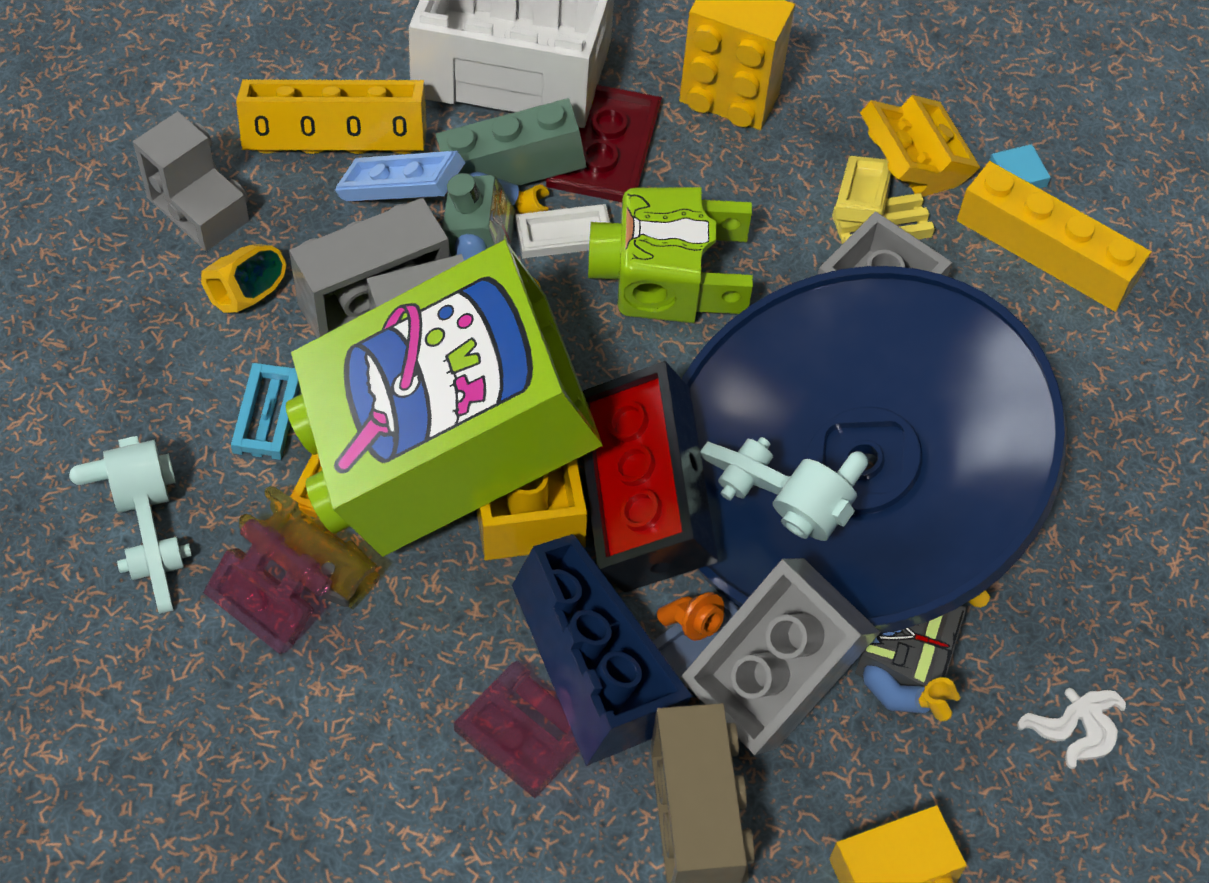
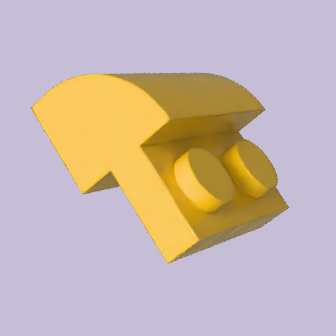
M911 95L901 107L870 100L860 111L862 118L869 128V137L881 148L888 160L887 167L889 171L900 181L908 182L914 194L921 193L922 197L958 187L980 168L966 142L939 101Z

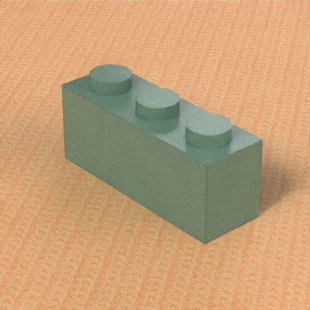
M569 98L435 133L440 152L458 151L465 161L459 174L483 172L519 186L586 168L580 131Z

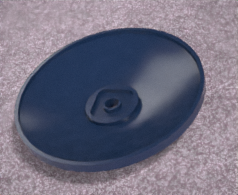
M864 266L831 271L797 281L765 296L730 320L708 341L681 378L690 387L700 451L706 442H711L738 452L747 439L758 441L760 437H763L771 443L768 450L772 453L773 459L768 464V467L786 476H792L803 459L817 461L837 473L848 456L853 452L859 451L878 457L876 464L864 471L853 486L857 498L851 506L855 512L844 527L837 525L826 541L817 540L810 536L804 539L789 531L781 522L783 517L773 506V501L777 497L775 493L753 485L744 499L734 496L730 501L720 494L724 488L720 485L718 479L725 470L707 462L701 457L718 562L697 570L719 593L739 607L746 602L782 559L804 558L880 631V634L903 630L931 621L957 609L980 595L999 580L1021 558L1046 521L1059 491L1065 466L1066 422L1059 386L1050 362L1037 340L1025 325L1006 307L986 293L942 274L897 266Z

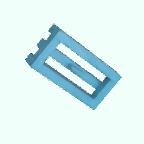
M252 363L231 442L233 454L242 455L243 452L252 453V456L256 457L269 455L272 459L282 460L290 428V421L286 412V402L298 396L300 388L295 368ZM262 378H269L271 380L255 440L247 439ZM285 380L288 382L273 441L267 442L266 439L281 381Z

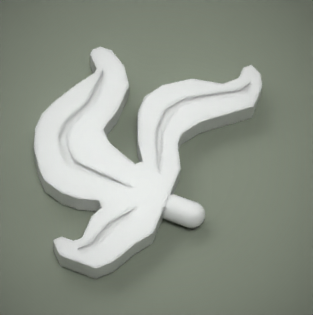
M1067 688L1065 695L1072 704L1066 708L1061 718H1047L1027 713L1019 719L1017 723L1018 730L1030 728L1043 738L1052 741H1065L1071 736L1078 723V719H1080L1085 728L1086 737L1078 739L1068 746L1065 755L1066 765L1070 769H1074L1077 765V760L1105 757L1115 746L1118 730L1114 722L1102 712L1109 710L1113 706L1118 707L1120 711L1126 709V702L1116 691H1089L1080 697L1073 688Z

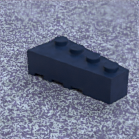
M574 534L533 546L512 587L585 765H591L651 740L657 708L686 706L692 698L691 693Z

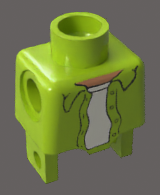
M701 187L630 188L623 196L621 223H590L588 278L618 280V309L620 313L629 317L695 324L696 312L740 314L749 307L753 288V275L701 272V258L706 250L715 244L716 241L747 242L752 216V202L702 200Z

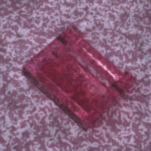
M515 661L454 722V731L532 797L536 798L580 750L560 701L529 677L531 671L519 661ZM516 693L566 735L560 741L556 740L507 698Z

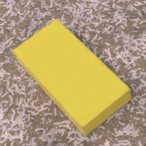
M849 156L836 203V220L864 223L875 211L883 216L893 176L887 167V159Z

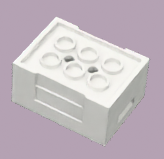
M419 0L409 25L410 80H424L425 99L449 104L461 102L510 112H518L569 98L578 127L585 128L594 99L595 89L598 85L611 42L614 0Z

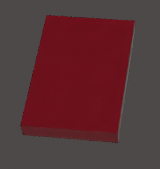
M597 85L585 128L578 127L586 168L546 178V188L622 202L623 196L628 189L639 188L662 97Z

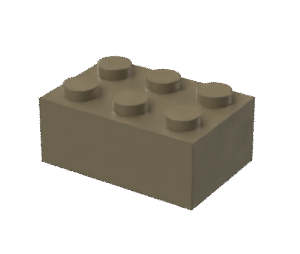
M724 703L657 708L650 751L666 883H747L748 864H754V842L751 829H742L740 810L746 809V788L743 775H734L732 757L738 756L739 752L738 733L735 722L726 723Z

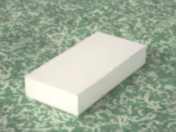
M606 204L515 214V224L522 259L589 251L590 223H610Z

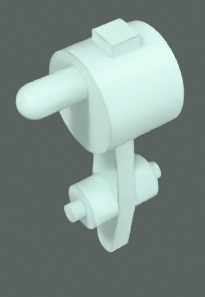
M137 436L118 440L120 448L103 451L104 459L74 466L70 470L69 477L76 485L108 479L117 512L122 513L136 509L143 545L125 549L126 559L117 561L119 572L129 571L132 580L150 576L159 614L174 611L166 572L184 568L182 558L190 557L192 554L189 544L179 546L177 537L159 541L151 507L152 505L169 502L166 485L176 483L169 453L159 455L155 440L140 443Z
M760 437L758 441L747 439L738 452L706 442L700 451L701 457L707 462L725 470L718 479V482L724 488L720 494L730 501L734 496L744 499L753 485L777 494L773 501V506L783 517L781 520L782 524L801 538L807 539L810 536L817 540L826 541L837 525L844 527L855 512L851 506L857 498L853 486L868 465V459L862 452L856 451L851 453L837 473L817 461L803 459L792 476H786L768 467V464L773 459V455L768 450L771 443L763 437Z

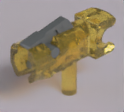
M274 486L267 487L265 489V496L271 501L270 509L273 515L269 519L258 520L249 514H243L239 518V528L243 536L268 555L274 554L286 563L285 578L287 583L354 610L377 584L380 577L375 571L377 565L366 556L354 541H343L337 534L330 532L318 516L315 519L311 518L300 510L298 502Z

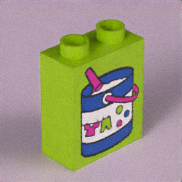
M506 240L491 246L291 352L302 394L286 402L287 416L302 445L311 454H318L322 471L306 479V490L317 516L330 532L337 534L351 526L382 557L603 446L547 297Z

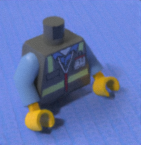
M985 590L968 602L974 607L981 608L988 604L990 595ZM960 606L931 621L903 630L879 634L861 654L855 674L864 678V684L886 709L915 713L930 712L937 720L947 721L953 713L945 700L959 701L961 699L955 684L946 678L967 607Z

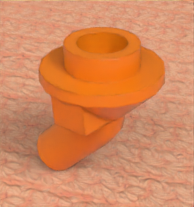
M706 592L696 598L690 596L681 597L660 607L657 611V618L664 626L678 622L682 626L685 636L693 641H699L713 635L721 627L724 620V602L722 597L715 592Z

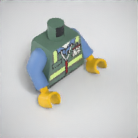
M483 172L455 175L447 184L448 193L443 222V231L449 241L450 255L452 257L462 254L465 261L503 240H506L510 247H512L515 221L513 205L516 204L520 214L548 211L549 208L542 206L538 200L549 196V190L539 184L522 192L519 191L518 185ZM533 278L540 287L539 282L535 278Z

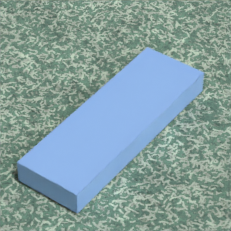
M458 151L355 158L337 184L335 192L341 199L346 201L445 196L448 181L459 174L465 161Z

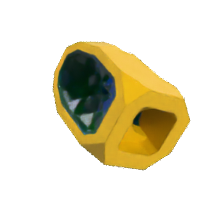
M248 245L239 248L230 255L219 258L202 270L201 284L214 306L223 313H237L256 304L276 289L284 277L287 266L286 260L282 252L271 245Z

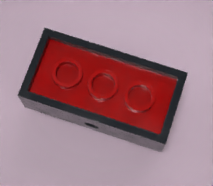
M666 361L583 390L603 446L583 455L597 566L603 575L622 591L628 592L717 563L718 556L690 387Z

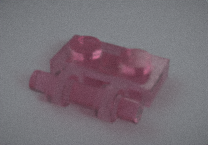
M250 519L240 531V535L252 544L248 553L245 554L239 548L227 550L203 593L278 654L288 652L294 646L315 610L314 607L300 597L303 589L307 587L317 596H322L330 588L332 579L319 570V562L310 555H300L284 543L285 536L274 527L269 526L265 528L255 519ZM270 559L287 571L282 582L265 569Z

